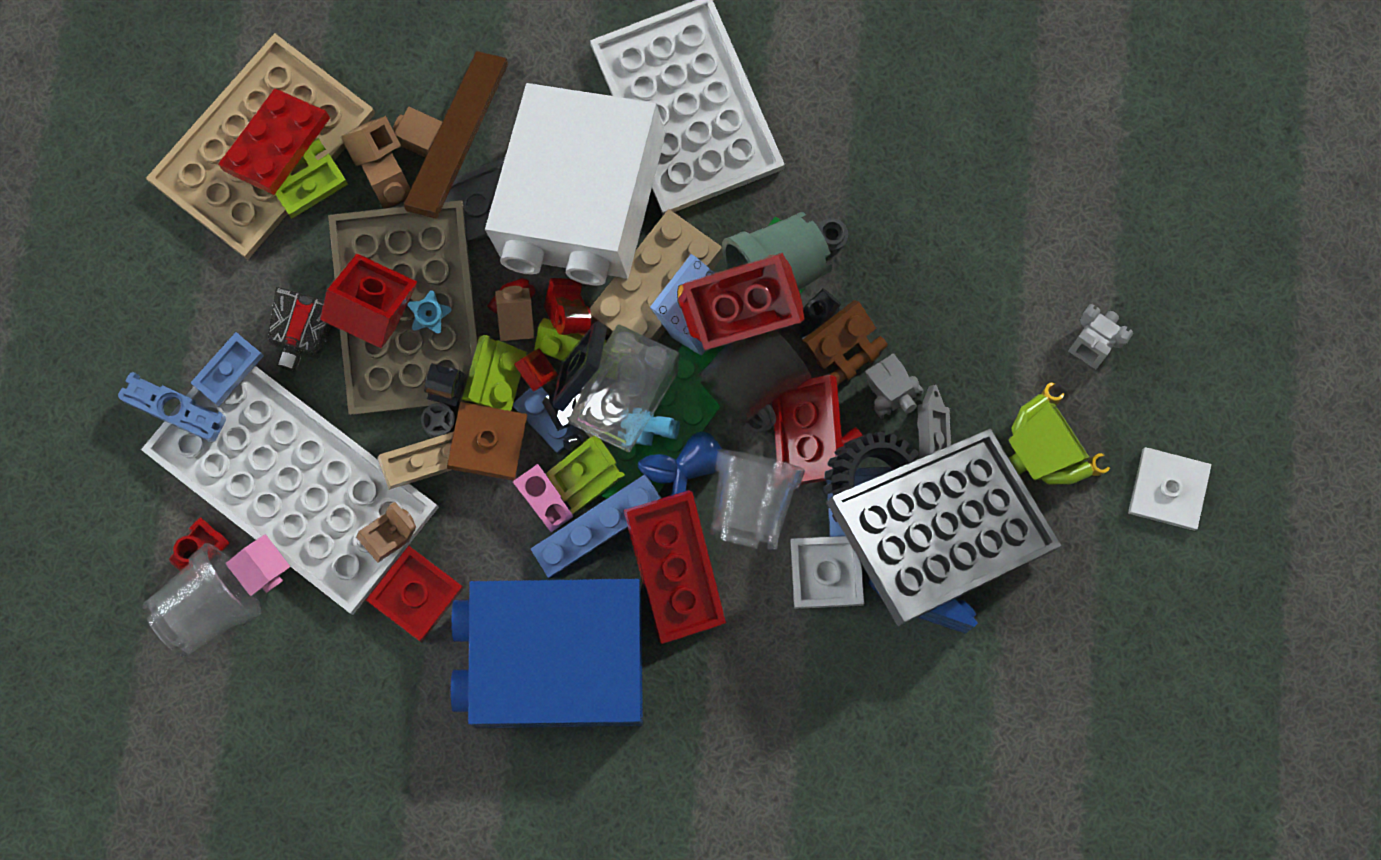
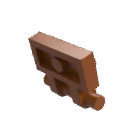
M853 300L802 340L819 367L825 369L831 363L834 364L836 370L830 375L837 377V386L844 380L849 381L855 377V371L868 361L870 363L874 362L880 357L879 353L888 347L887 342L881 336L871 343L866 336L873 332L876 327L860 302ZM857 345L860 351L846 361L843 354Z

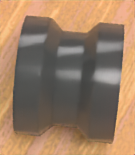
M435 403L429 405L423 411L421 424L430 438L445 435L455 430L457 418L447 405Z

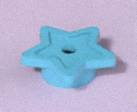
M429 291L421 301H411L408 303V307L415 316L412 330L415 331L428 327L437 334L441 332V319L451 312V307L439 304L434 291ZM426 311H432V315L426 316Z

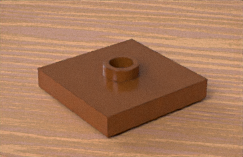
M460 402L447 469L514 481L527 414Z

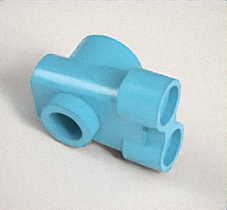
M634 408L633 414H623L621 428L627 430L626 442L652 446L654 434L677 439L680 423L669 417H653L654 411Z

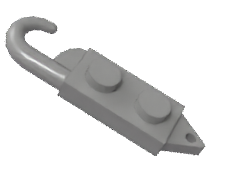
M937 385L928 387L923 403L918 405L919 459L951 446L950 409L945 407Z

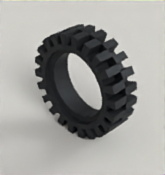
M884 432L870 433L848 441L834 452L836 456L830 458L827 464L833 469L825 471L824 479L831 480L832 482L823 486L824 494L833 493V496L855 487L856 470L859 464L867 457L878 458L895 470L914 462L913 459L919 453L915 448L905 451L909 442L904 439L896 442L897 435H885Z

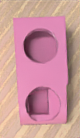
M538 464L513 481L515 487L550 532H553L573 517L568 507L560 498L561 495Z

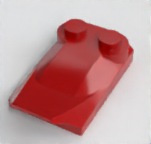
M783 253L769 255L760 260L682 284L684 290L678 298L690 336L702 342L704 350L787 327L804 320L800 292L792 268Z

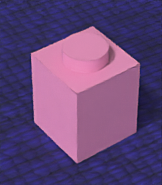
M266 534L242 549L225 563L250 596L262 588L268 593L283 581L279 575L290 568V565Z

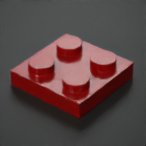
M408 545L366 601L422 643L464 587Z

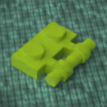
M319 138L313 141L294 169L305 162L309 166L293 176L289 174L275 193L291 219L348 185L329 154L319 160L316 159V155L326 150Z

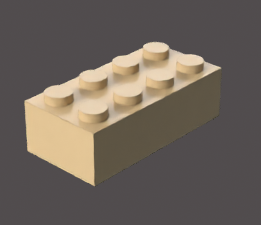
M668 209L636 249L629 278L614 277L590 307L591 324L599 321L608 326L606 335L621 346L636 351V357L643 360L666 330L650 306L691 254L713 270L722 259V247Z

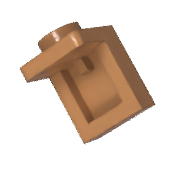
M394 502L388 506L384 515L358 531L356 538L376 562L379 563L407 544L416 526L410 513L405 509H401Z

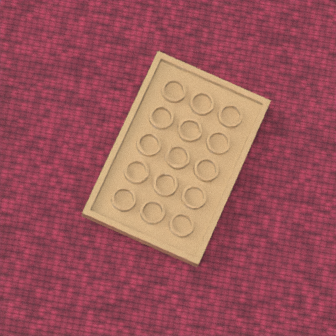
M275 33L146 177L150 184L247 260L288 213L276 194L272 195L224 172L218 163L274 88L319 107L328 113L330 120L316 137V139H320L326 150L315 156L317 160L329 154L333 161H335L346 148L341 136L369 122L376 114L371 106ZM307 162L293 169L290 173L291 176L309 166Z

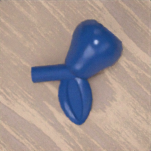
M701 431L693 434L688 439L676 460L662 454L650 455L638 462V468L643 475H646L653 482L661 484L672 482L671 495L686 491L687 479H694L719 471L725 463V453L711 434Z

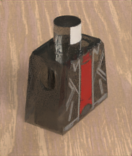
M280 287L276 288L268 340L274 347L282 349L277 363L278 367L296 372L302 355L315 359L320 357L335 329V326L320 320L324 300Z

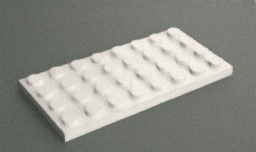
M256 366L219 407L196 387H193L186 395L197 402L196 404L217 414L220 411L226 417V422L215 442H208L164 421L141 449L254 539L257 540L266 534L291 568L352 615L439 508L433 501L410 484L389 490L378 459ZM181 402L169 416L178 414L181 409ZM396 502L401 509H405L410 513L416 529L407 544L377 563L356 536L358 531L384 515L388 506Z

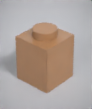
M408 106L405 114L399 115L396 119L393 131L401 147L426 158L442 125V121Z
M386 116L366 122L341 136L355 166L377 160L401 146Z
M392 152L377 160L361 165L383 209L390 208L407 199L411 189Z
M508 286L502 291H495L500 341L534 338L529 288L522 289L520 286Z

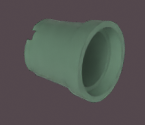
M799 212L752 233L745 231L725 238L722 242V253L727 269L760 260L769 255L783 253L792 268L799 291L817 279L829 274L832 271V263L826 265L825 257L831 254L824 236L813 220L806 223L802 219L806 216L803 212Z

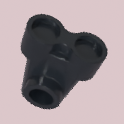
M821 289L803 307L804 320L789 327L804 339L837 314L841 303L827 290ZM821 303L823 306V312L820 315H818L817 308L818 305Z

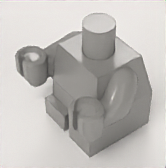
M1090 304L1080 319L1084 329L1068 352L1096 370L1112 347L1122 348L1128 343L1133 335V331L1130 329L1128 332L1126 330L1127 326L1120 327L1116 324L1119 320L1117 313L1108 311L1103 316L1100 314L1098 307L1095 310L1093 308L1095 305Z
M894 353L865 371L869 387L878 396L875 399L873 409L881 419L884 418L885 414L890 415L891 410L894 411L899 407L906 414L915 410L917 405L912 399L917 398L916 394L918 393L919 395L923 394V389L919 385L917 377L908 376L905 367Z

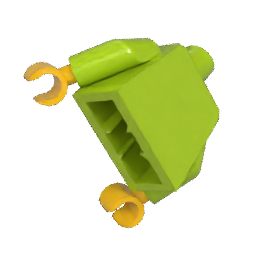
M1048 383L1042 394H1038L1020 408L1011 427L1013 436L1009 439L1011 446L1016 452L1009 457V460L1018 475L1028 470L1034 480L1042 479L1048 485H1071L1092 475L1100 476L1109 471L1110 467L1101 470L1096 466V460L1102 458L1104 454L1099 453L1090 458L1056 405L1062 400L1064 393L1059 397H1052L1049 391L1054 387V383Z

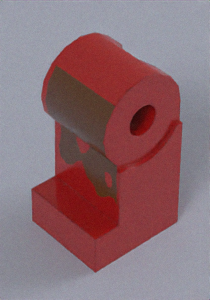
M550 278L544 308L559 335L571 333L585 335L591 326L590 308L585 306L580 295L582 285L573 279Z

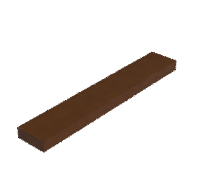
M476 51L404 203L407 212L435 219L438 218L508 66L507 58Z

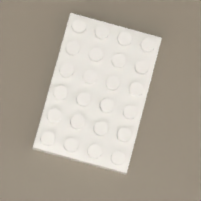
M695 0L590 40L592 50L612 96L657 103L665 130V138L652 185V192L662 215L668 209L673 212L679 211L785 169L784 161L713 0Z

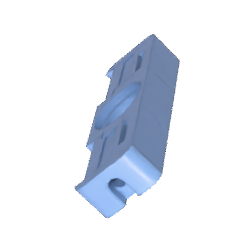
M134 372L130 373L126 379L128 387L126 389L121 388L118 394L119 399L124 403L208 442L216 441L226 422V417L220 411L217 414L196 404L197 402L168 387L163 385L159 387L141 379ZM170 399H178L181 402V409L174 416H167L164 413V405Z

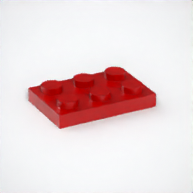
M274 88L218 165L224 172L275 195L330 120V117L325 110Z
M825 375L771 387L772 405L776 415L774 431L779 486L786 488L827 480L824 479L825 471L833 469L827 464L830 458L836 456L834 452L842 447L837 377Z

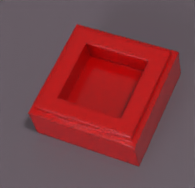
M539 348L514 364L533 392L558 376V373Z

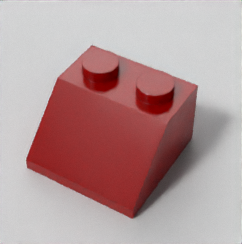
M356 253L327 289L320 320L382 348L395 331L416 288L417 281Z

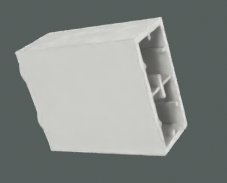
M526 83L485 227V231L501 257L500 262L503 266L523 274H538L542 264L566 268L565 273L569 278L594 286L605 284L607 275L629 278L665 138V130L657 103Z

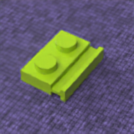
M480 336L462 400H469L476 405L511 411L521 376L514 364L525 357L527 352L502 341L490 339V336Z
M598 435L590 437L545 473L561 495L562 500L567 501L572 508L570 509L572 514L582 510L625 476L623 471L619 472L615 466L617 462Z

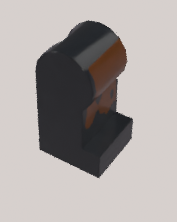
M432 363L424 387V392L428 393L427 399L458 407L466 374L458 369Z

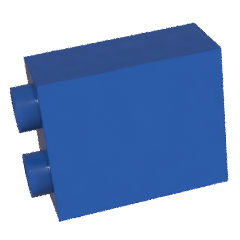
M639 579L470 581L469 600L453 601V641L469 642V670L452 671L451 706L453 712H468L469 725L475 728L643 726L642 587Z

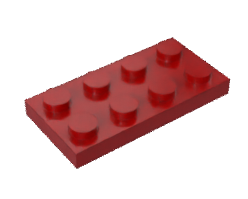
M688 490L625 509L624 514L658 642L663 644L726 624L693 492Z

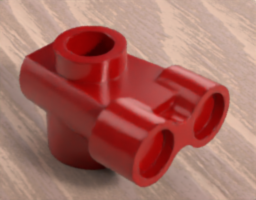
M200 517L188 528L191 533L188 536L179 538L175 542L173 554L168 559L185 576H188L214 553L219 555L230 544L223 535L215 531ZM189 553H196L192 558L185 559Z

